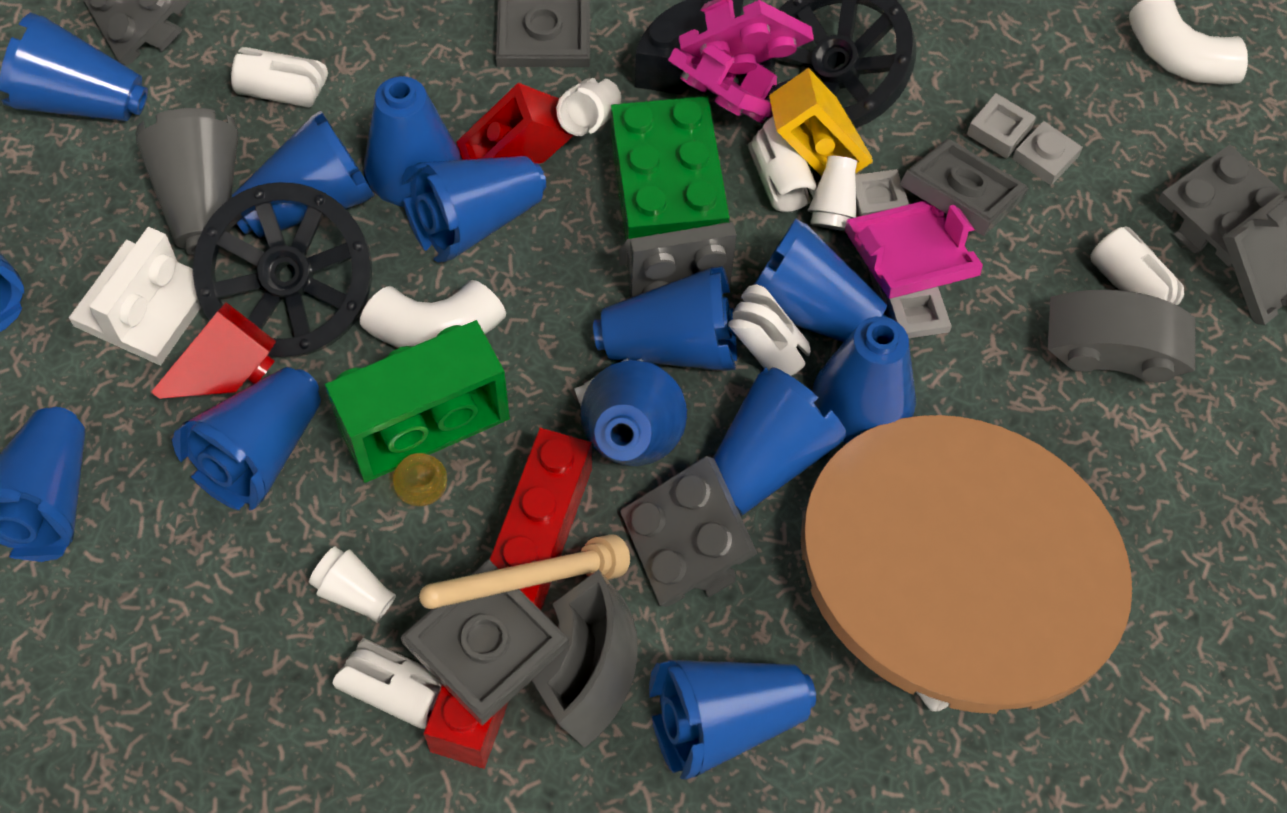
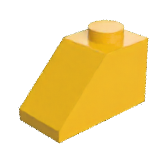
M809 68L769 95L776 131L821 176L825 170L828 156H841L857 160L855 174L873 163L870 152L837 97Z

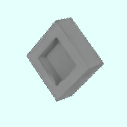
M995 93L970 123L967 135L1007 159L1030 132L1036 116Z
M1043 121L1019 145L1012 159L1049 185H1052L1079 157L1083 147Z

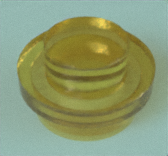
M424 453L407 456L397 466L393 475V485L396 494L402 501L412 506H426L436 502L444 494L448 483L446 469L443 464L435 457Z

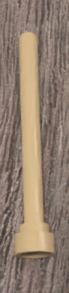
M610 534L590 539L581 552L428 584L421 589L419 599L424 607L435 609L586 574L591 576L597 570H600L607 580L615 579L627 572L630 564V553L626 543L619 536Z

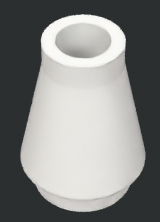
M828 156L825 170L808 209V212L812 213L811 225L845 231L846 220L857 217L855 176L857 160L841 156Z
M336 546L331 548L318 563L309 579V584L318 589L317 596L363 614L376 623L380 621L396 598V594L388 590L350 549L344 553Z

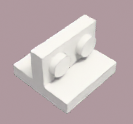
M147 227L136 244L128 240L124 242L69 316V319L74 327L161 366L201 309L194 286L193 269L177 261L166 234Z

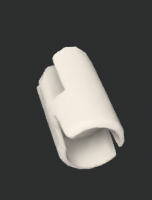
M242 47L238 50V52L243 54L235 55L231 70L232 88L237 94L308 108L314 104L328 75L326 65L320 61Z
M595 78L585 79L565 91L559 98L556 107L557 119L561 127L575 136H583L588 132L592 134L611 118V105L621 104V93L617 85L609 79H604L600 83H597Z
M772 116L747 146L772 207L780 212H792L807 206L811 202L807 188H809L814 197L817 184L807 161L776 131L774 117Z
M1125 226L1115 229L1093 249L1090 256L1091 262L1119 290L1158 297L1175 305L1180 304L1183 299L1184 286L1130 227Z
M758 284L749 286L741 296L745 302L737 304L733 312V319L728 322V326L764 368L767 367L768 371L775 367L790 376L796 374L806 364L797 347L806 356H809L811 352L809 342L765 287Z
M362 638L356 651L351 653L346 660L345 667L337 672L332 682L336 689L422 729H426L429 717H427L428 712L433 710L442 684L424 665L365 638Z

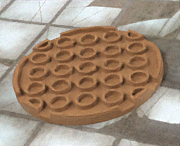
M944 415L908 417L876 426L853 438L837 451L818 476L808 499L805 515L802 520L801 553L812 584L811 593L822 616L836 636L861 662L883 679L907 693L914 695L917 691L928 697L947 702L949 708L974 713L997 714L999 710L1025 707L1030 708V710L1037 709L1063 699L1086 684L1109 659L1126 629L1131 610L1132 577L1128 554L1113 518L1095 492L1072 468L1039 444L1008 429L979 420Z

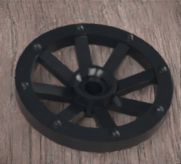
M788 0L778 9L811 26L816 46L813 52L797 47L796 52L792 55L781 58L773 57L759 63L760 65L775 74V61L779 59L814 69L812 72L835 96L839 89L846 88L857 102L843 108L855 128L861 127L879 117L901 96L914 70L916 39L909 18L897 0ZM842 3L837 35L828 36L813 11L828 5ZM858 4L868 6L881 13L882 15L854 42L853 34ZM894 28L896 35L895 54L864 57ZM889 72L884 81L871 94L858 79L862 74ZM791 79L779 83L777 86L773 84L765 100L770 101L769 95Z
M276 182L244 190L226 201L212 215L205 225L195 249L193 279L199 303L209 321L223 306L220 298L265 288L267 291L248 318L262 330L282 298L286 299L295 337L285 339L273 338L276 343L268 353V356L291 358L308 355L332 345L355 324L366 305L370 293L372 260L369 246L361 228L352 215L339 202L326 193L306 185ZM286 203L308 207L291 246L286 245L272 206L273 204ZM255 210L258 213L270 247L265 253L228 233L240 219ZM325 215L339 228L346 243L307 258L306 254ZM220 246L257 266L258 273L216 282L215 265ZM351 259L352 277L347 295L313 278L314 273ZM286 266H293L295 268L294 277L288 282L281 281V270ZM305 292L339 308L329 321L312 332L302 298Z

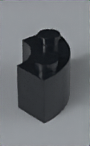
M684 0L664 11L648 26L636 50L635 88L674 94L682 93L686 82L680 79L683 70L668 61L674 48L681 49L680 35L693 29L698 30L699 34L707 31L705 12L701 11L704 4L712 0ZM732 0L736 18L743 14L744 0Z

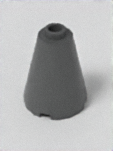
M180 108L155 114L156 123L145 128L144 121H142L137 126L135 135L138 149L176 246L186 249L188 254L194 255L199 237L212 215L226 201L231 199L239 135L234 119L228 115L227 122L216 119L215 110Z

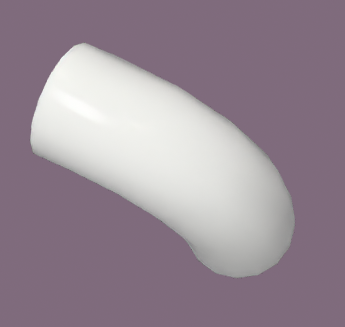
M1142 0L1130 11L1129 20L1131 27L1149 57L1166 71L1197 83L1237 84L1241 83L1247 71L1248 56L1246 45L1239 36L1215 37L1195 31L1182 20L1174 0Z
M475 280L468 281L458 292L449 298L433 303L415 301L403 295L394 287L387 286L379 290L368 301L361 314L360 325L375 338L396 348L404 346L413 347L436 337L447 327L453 325L463 326L475 320L478 321L484 334H486L505 318L506 311L497 296L485 285Z

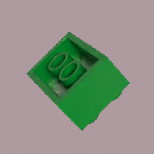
M708 96L612 104L611 143L625 242L627 239L729 223L730 217Z
M477 320L463 326L453 325L447 327L430 340L413 347H400L392 351L385 359L363 368L355 367L348 369L338 375L335 380L325 384L339 431L364 483L510 420L505 371Z

